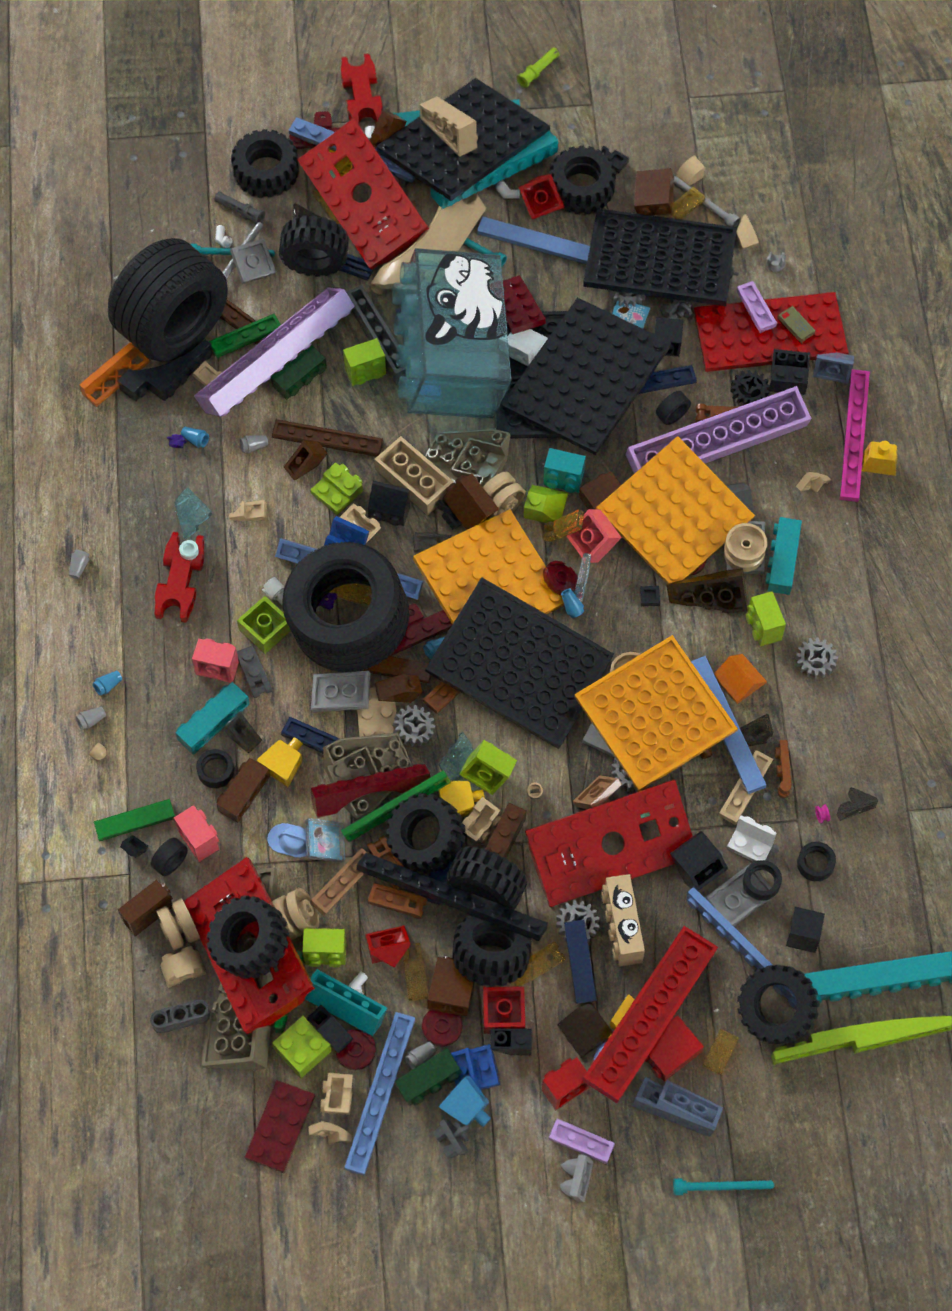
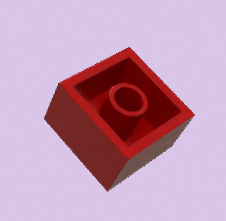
M524 986L483 987L484 1034H490V1028L525 1029Z
M577 1057L573 1060L571 1058L567 1059L561 1064L560 1069L557 1071L551 1070L544 1075L542 1092L555 1110H558L590 1088L589 1085L582 1081L587 1070Z

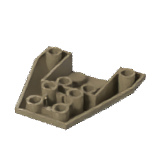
M496 429L438 432L425 457L453 480L454 484H456L455 480L460 476L464 475L466 477L472 473L483 487L491 478L501 473L506 464L510 433Z
M398 733L342 738L323 747L324 768L331 783L355 779L359 776L374 775L378 772L393 771L397 768L412 767V763ZM392 791L366 794L351 801L344 807L355 819H358L375 810Z

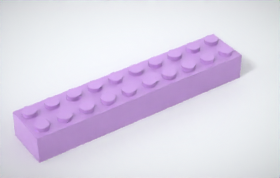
M326 288L196 393L194 397L204 412L216 416H225L230 412V408L240 404L247 394L255 392L258 385L267 382L274 372L282 370L285 363L294 360L301 350L309 348L312 341L321 338L328 328L336 326L339 319L348 316L351 313L350 310L355 306L346 291L339 288Z
M796 386L630 446L625 455L635 474L678 436L704 463H708L804 428L809 424L811 416Z

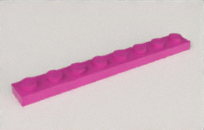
M852 369L850 375L840 500L859 501L870 371Z

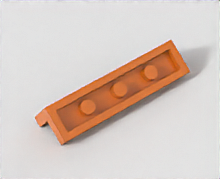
M128 343L79 384L81 393L97 407L119 389L118 380L123 376L118 375L121 369L141 370L150 363V360L132 343ZM137 356L143 360L139 364H132V360ZM108 380H115V384L112 387H105V383ZM95 391H102V395L98 399H94L91 396Z

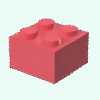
M588 509L565 534L585 563H598L622 538L600 509Z
M208 638L204 640L198 639L192 657L196 675L230 683L233 682L239 665L236 647L230 643H217Z
M193 805L174 817L178 833L198 862L219 850L217 844L219 839L216 836L217 832L214 827L208 825L201 809L197 810Z

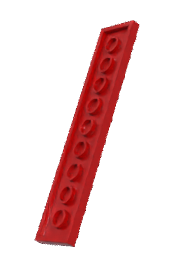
M683 926L582 1078L584 1083L615 1103L619 1102L714 956L718 946Z

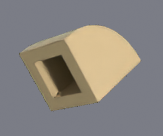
M693 156L680 167L676 176L690 186L704 178L705 167Z

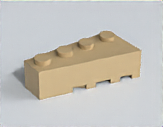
M437 96L420 104V118L459 157L477 148L478 136L474 119Z

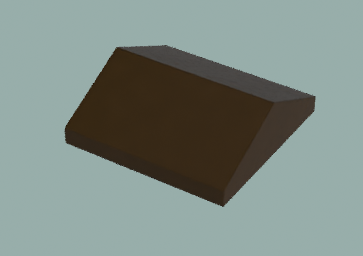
M591 1002L574 1010L557 1024L580 1058L606 1042L613 1033Z

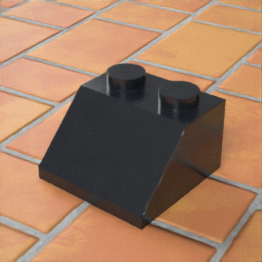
M373 480L368 504V517L374 518L377 521H386L395 526H404L410 510V490Z

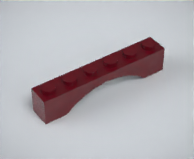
M416 764L412 767L397 768L393 771L378 772L374 775L359 776L355 779L340 780L326 785L321 784L311 788L312 806L317 818L337 814L348 803L366 794L380 791L405 793L431 778L430 772L425 764Z

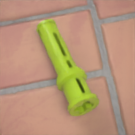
M552 47L534 65L527 66L525 72L518 74L516 79L520 86L527 88L533 79L535 80L539 77L540 72L560 56L559 51L555 54L554 52L557 49Z

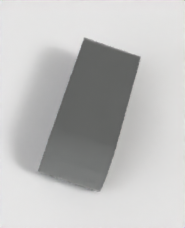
M194 1000L156 1010L151 1014L150 1022L154 1031L166 1033L206 1022L210 1018V1009L204 1000ZM199 1008L206 1009L205 1012L201 1015L195 1014L196 1010ZM184 1013L185 1017L182 1020H176V1015ZM164 1018L165 1022L162 1025H156L157 1019Z

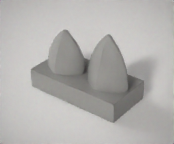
M578 1155V1158L567 1160L561 1164L563 1170L574 1177L563 1182L560 1188L567 1196L572 1197L577 1202L584 1203L593 1161L586 1155Z

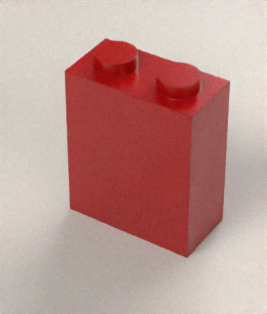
M677 1015L671 1020L648 1055L645 1063L648 1061L653 1067L651 1070L658 1079L661 1077L665 1082L701 1054L704 1046Z

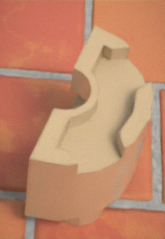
M353 503L340 518L370 531L367 539L368 542L381 529L380 524L374 518L368 519L365 516L366 511L361 506H356Z
M481 797L471 814L462 822L466 829L464 833L477 842H486L490 836V830L493 826L496 828L501 818V810Z
M192 946L183 948L179 953H169L162 957L163 962L160 966L168 988L180 984L186 979H194L206 974L200 954Z
M328 1073L327 1081H323V1093H326V1098L321 1100V1112L350 1114L353 1075Z

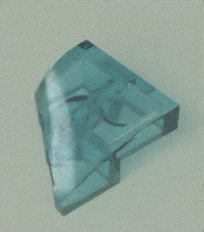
M188 487L175 501L183 537L186 540L199 530L198 526L212 516V511Z
M464 732L458 735L459 739L454 746L451 745L448 749V754L438 763L441 771H445L450 781H458L464 778L459 774L467 757L474 751L471 742Z

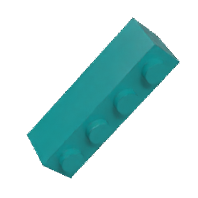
M780 517L778 524H774L773 534L776 535V539L772 540L770 551L774 552L773 557L769 556L768 567L771 568V571L766 574L765 584H768L769 592L773 591L774 593L786 595L791 593L802 520Z
M233 682L223 686L216 697L210 698L200 711L197 710L193 713L187 723H183L177 728V732H175L177 740L194 755L250 704L249 697Z
M318 969L312 974L310 980L315 989L306 995V1000L318 1007L322 1004L331 1014L371 1036L376 1033L382 1025L387 1007Z

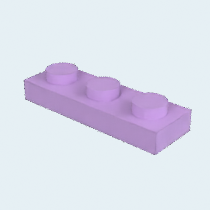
M751 281L738 286L736 291L758 331L761 333L776 327L777 322L755 283Z
M556 1119L549 1136V1140L607 1164L615 1145L614 1142L559 1119Z

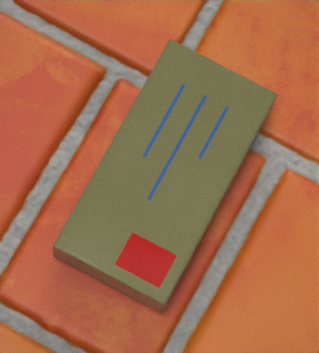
M793 306L778 315V319L800 343L815 334L816 330Z

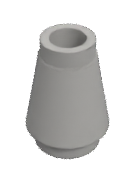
M251 435L240 438L241 450L243 453L247 452L249 454L268 446L267 436Z
M75 550L71 554L70 577L80 578L90 560L87 552Z
M100 706L79 712V715L75 718L81 730H88L106 717V713Z
M427 1042L407 1052L405 1061L413 1070L426 1062L436 1052V1049L431 1042Z

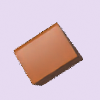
M743 654L729 656L714 673L718 683L737 704L767 683L765 678Z

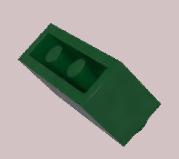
M311 345L294 360L286 364L282 370L271 376L272 387L286 400L291 396H295L303 386L309 385L313 378L326 370V358Z
M447 1048L394 1082L406 1102L410 1106L412 1104L415 1106L425 1100L424 1097L428 1094L439 1092L447 1082L453 1083L460 1078L459 1075L463 1072Z

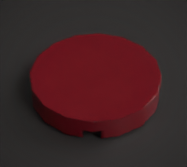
M555 560L544 568L543 578L545 583L558 595H561L564 590L569 588L574 592L579 583L577 574L574 569L568 568L565 565L566 563Z
M429 1010L423 1017V1035L428 1042L435 1046L445 1047L452 1045L459 1039L462 1033L463 1024L460 1015Z
M360 1029L347 1030L353 1040L340 1053L335 1050L336 1058L347 1069H364L375 1058V1041L371 1035Z

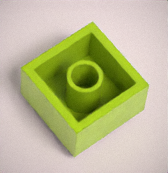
M377 338L343 349L344 367L352 386L361 385L366 381L379 379L386 375L385 354Z
M773 591L751 597L746 620L748 624L752 625L754 640L759 642L760 647L781 641L786 623Z
M266 596L262 597L237 620L239 631L264 654L291 631L285 620L284 613Z
M483 740L467 757L459 775L493 795L510 777L517 760L495 747L492 743Z
M304 928L303 956L305 964L311 967H319L321 964L329 965L330 967L346 965L347 941L345 929Z
M304 1016L298 1019L272 1043L278 1055L301 1079L332 1052L328 1041Z

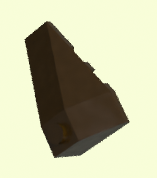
M743 568L724 570L667 584L669 603L690 607L698 606L707 610H720L728 614L748 610Z

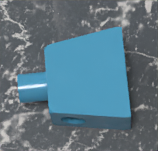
M470 1076L464 1077L439 1106L464 1125H469L476 1120L484 1127L491 1120V1117L483 1111L489 1104V1101Z

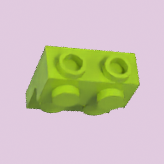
M335 462L323 473V478L310 489V492L338 515L363 492V482L359 476L349 474V469L344 464L339 465Z

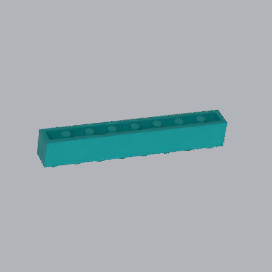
M549 131L454 200L449 201L433 189H431V197L442 209L451 206L521 170H525L535 163L558 153L559 140Z
M952 951L805 973L804 976L810 978L813 982L812 986L817 990L818 995L816 996L819 1003L822 1000L835 1002L841 1000L842 997L848 996L850 999L859 998L862 996L861 994L868 993L874 996L881 994V991L888 990L893 993L907 987L913 990L927 984L931 987L938 986L941 982L949 981V983H952Z

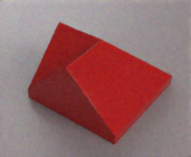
M551 174L537 176L518 187L532 220L564 208Z
M405 925L365 934L372 964L385 962L395 968L410 947Z

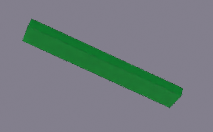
M443 770L342 829L341 832L347 841L351 842L389 818H392L394 815L392 811L394 808L398 809L400 807L399 803L401 801L407 802L409 801L408 797L412 795L418 797L420 793L433 794L450 784L451 781Z

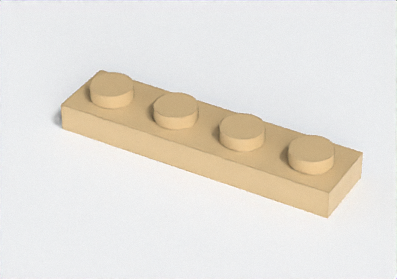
M756 750L753 757L764 778L773 759ZM739 778L719 813L720 817L735 825L755 793H747L741 778Z

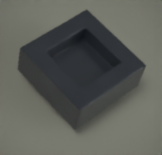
M640 586L641 607L660 606L659 586Z
M132 835L122 841L120 848L126 851L128 855L136 858L146 852L148 845Z

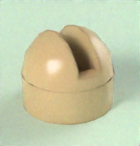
M97 743L89 755L94 759L102 760L106 756V749L102 744Z
M531 783L527 788V794L532 799L539 798L543 793V788L539 783ZM539 789L540 791L539 793L530 794L531 790Z

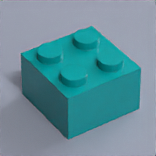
M549 448L544 466L543 485L552 489L559 488L570 493H579L584 477L586 456Z

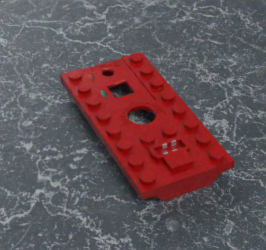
M354 118L297 159L370 269H374L376 266L388 263L412 246L420 238L421 234L429 229ZM335 145L336 151L330 153L329 149ZM347 156L354 168L341 176L334 165ZM359 184H368L372 189L370 198L362 203L356 202L353 199L354 188Z
M675 780L525 830L529 850L549 907L601 890L608 877L630 874L631 879L673 865L675 863L670 853L693 837ZM672 817L678 819V824L675 827L669 824V820ZM655 819L660 836L644 841L639 825ZM615 831L623 837L624 846L618 854L610 855L603 850L601 842L605 834Z
M246 857L184 900V903L244 1032L250 1034L257 1028L270 1026L302 1004L306 995L315 988L290 937H286V940L289 942L288 947L284 948L283 952L285 954L283 958L277 961L279 964L275 968H270L273 980L260 989L254 978L245 979L240 976L237 977L219 967L216 961L211 958V952L207 947V943L210 942L207 939V932H210L211 928L209 925L211 921H214L215 913L217 911L220 912L222 910L221 907L225 903L230 904L231 899L236 897L240 899L241 896L248 895L249 897H258L274 906L251 859ZM258 921L248 924L239 934L238 940L245 933H253L257 940L259 934ZM272 994H276L278 997L275 1003H271L269 1000Z

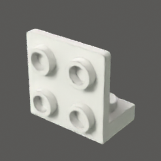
M531 329L513 335L510 332L508 336L504 335L498 338V351L529 366L548 338Z
M740 816L736 830L726 849L752 862L766 860L777 833L771 827L762 826L750 817Z

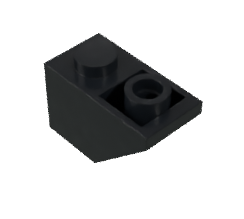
M322 1004L306 1018L338 1053L353 1040L352 1036Z
M490 1028V1050L508 1055L531 1056L532 1029Z

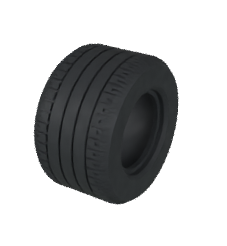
M178 238L159 240L136 254L117 277L108 299L109 321L115 330L149 359L154 361L177 359L203 341L219 320L228 295L226 277L218 267L188 242Z
M337 542L336 544L322 546L317 550L315 549L314 552L307 554L304 559L298 562L285 584L282 600L285 620L304 654L310 660L326 669L338 672H356L371 668L379 664V662L381 663L385 658H388L397 649L405 636L409 622L407 596L391 562L372 547L354 542ZM362 584L371 587V603L367 611L354 622L344 625L329 624L315 614L324 596L339 586Z

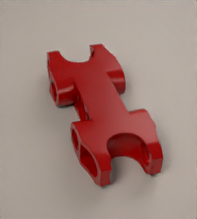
M364 54V63L360 66H352L348 63L346 56L341 57L343 88L352 87L354 99L346 100L349 120L354 118L359 124L361 119L370 117L377 124L378 118L383 111L381 96H372L370 84L377 83V76L370 54Z
M179 532L172 533L163 557V566L171 567L167 584L158 583L155 592L156 619H162L168 607L177 606L180 608L181 622L187 623L196 600V588L189 587L192 571H202L205 559L204 536L198 535L195 541L199 549L198 556L192 560H186L180 555Z

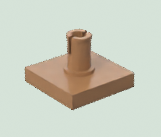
M599 775L573 800V803L578 808L589 809L610 802L608 797L622 783L618 778Z

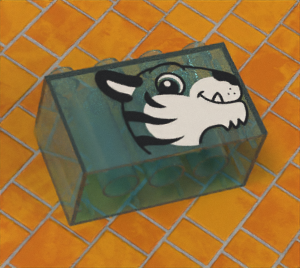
M415 248L410 262H402L400 283L395 282L392 291L393 304L401 306V313H397L395 316L394 333L395 335L403 336V345L399 344L397 347L396 364L398 367L406 368L405 376H401L399 379L398 396L399 398L407 399V413L493 419L511 383L501 256Z

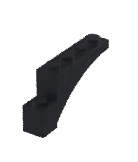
M205 339L186 355L161 366L142 370L129 369L118 380L120 391L135 402L139 398L144 397L147 390L165 401L168 397L174 395L176 389L183 385L188 377L204 361L211 357V343Z

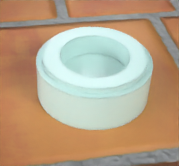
M192 540L184 541L179 547L181 557L186 560H192L198 556V545Z

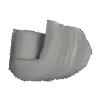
M770 252L766 260V267L772 272L781 271L786 264L785 253L782 252V255H774L773 252Z

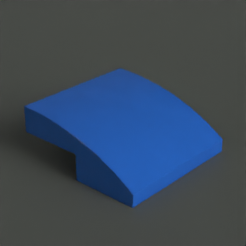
M336 516L333 519L331 530L326 537L324 546L336 544L337 542H354L366 545L370 531Z
M490 1044L451 1053L463 1072L459 1075L460 1078L455 1081L456 1086L466 1076H470L480 1090L501 1085L494 1052L490 1050Z

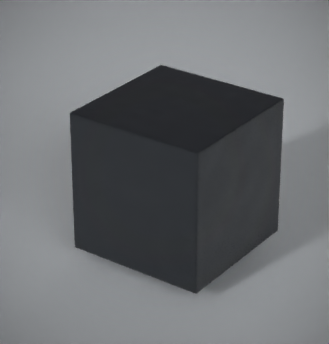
M656 317L654 334L671 342V347L665 356L679 357L683 320Z
M795 907L790 921L786 946L816 953L825 913Z

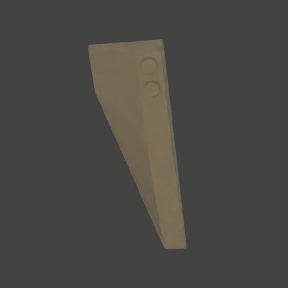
M274 867L258 870L257 873L271 901L277 899V869ZM245 933L239 938L237 942L239 953L247 951L254 945L256 937L253 933ZM270 972L265 975L260 973V977L254 978L259 989L273 980ZM220 983L218 989L220 994L217 1002L213 1004L212 1011L214 1012L212 1018L208 1020L206 1025L201 1066L205 1068L240 1070L267 1068L271 1025L257 1028L250 1034L245 1033ZM274 994L270 996L269 1000L271 1003H274Z

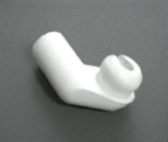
M503 181L497 183L496 190L503 198L520 199V190H511Z
M218 225L216 227L215 241L223 248H229L233 240L231 237L228 239V236H224L225 227Z
M360 971L349 984V987L364 995L361 986L368 977Z

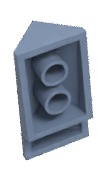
M646 1077L632 1103V1106L709 1137L714 1132L723 1107L673 1082L666 1080L664 1086Z

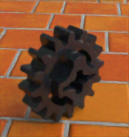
M748 369L746 374L741 371L740 376L735 375V379L731 382L730 392L733 393V399L737 398V404L743 402V405L769 396L771 386L768 384V379H763L764 374L757 375V370L751 373V370Z

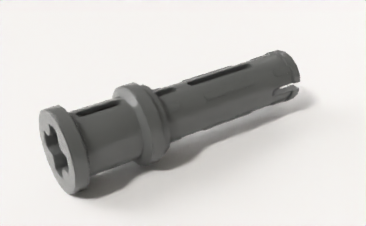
M218 191L215 195V202L240 213L242 218L250 219L255 224L263 222L265 211H259L253 208L251 204H243L221 191Z

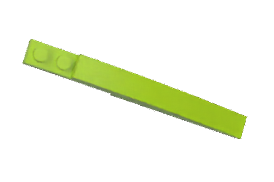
M952 1016L887 1020L810 1034L809 1043L802 1041L796 1043L795 1047L787 1048V1046H781L776 1048L772 1053L771 1059L773 1065L850 1046H852L854 1054L950 1031L952 1030Z

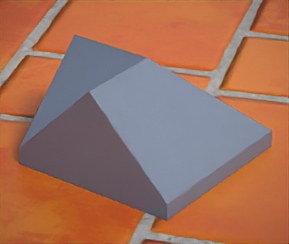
M842 353L817 355L812 377L848 384L854 364V356Z

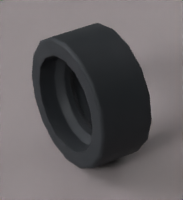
M682 391L673 392L658 405L656 415L665 425L673 424L689 410L691 401Z
M211 749L204 752L197 760L196 765L199 780L209 788L224 787L234 776L235 769L232 758L227 752L220 749ZM210 760H223L227 766L226 773L219 778L207 777L204 773V766Z
M175 837L168 839L153 855L151 867L162 876L170 875L184 861L188 852L187 846Z
M822 842L806 844L800 850L797 859V868L800 874L813 882L827 879L833 873L836 864V855L833 849ZM818 851L827 857L828 866L824 871L815 872L806 866L805 857L809 852Z
M758 860L751 863L747 867L743 878V887L746 893L753 899L760 901L773 898L779 892L782 883V875L779 868L766 860ZM757 870L768 871L774 877V885L767 891L758 890L751 884V875Z

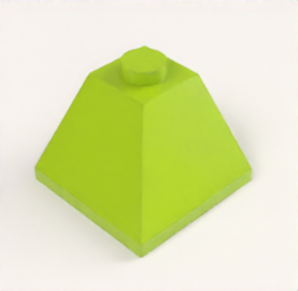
M532 485L528 491L524 506V518L560 526L568 492Z

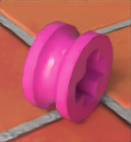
M824 804L821 808L816 806L815 813L820 824L824 820L829 822L830 813L827 805Z

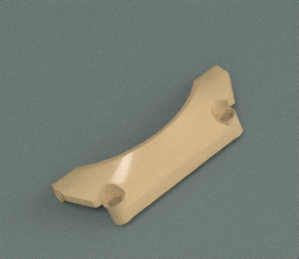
M475 193L444 209L439 206L434 219L429 225V229L404 253L380 268L369 285L370 289L374 293L382 295L385 289L416 285L422 295H427V286L431 284L441 259L446 254H457L481 215L485 212L486 206L478 194ZM439 268L434 283H438L445 269ZM436 285L430 288L429 294L434 290Z

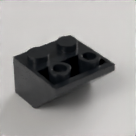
M774 349L770 373V392H782L797 386L800 394L805 395L808 385L810 353Z
M702 831L670 853L684 883L691 888L694 887L697 891L728 870L721 853Z

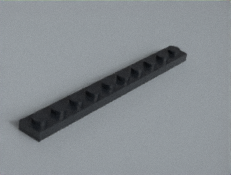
M365 853L357 863V871L534 940L540 941L547 930V922L369 853Z

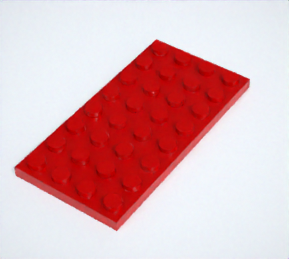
M835 292L765 299L764 301L777 325L761 333L758 331L743 302L728 303L726 306L694 307V316L705 372L772 365L774 349L810 353V361L816 360L819 354L842 353L848 355L849 353ZM791 306L816 330L814 335L802 343L778 319V315Z

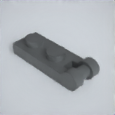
M254 645L237 651L240 666L253 697L257 698L260 696L259 694L264 692H272L271 685ZM259 683H262V684H263V685H261V686L256 687V684H259Z

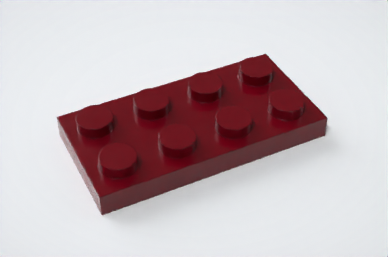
M520 275L489 285L491 292L502 301L500 314L512 335L546 324L544 315Z
M276 1080L245 1159L284 1173L314 1101L315 1094Z

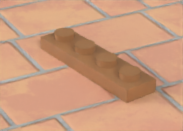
M363 848L310 901L311 905L323 916L365 874L356 870L357 863L367 853Z

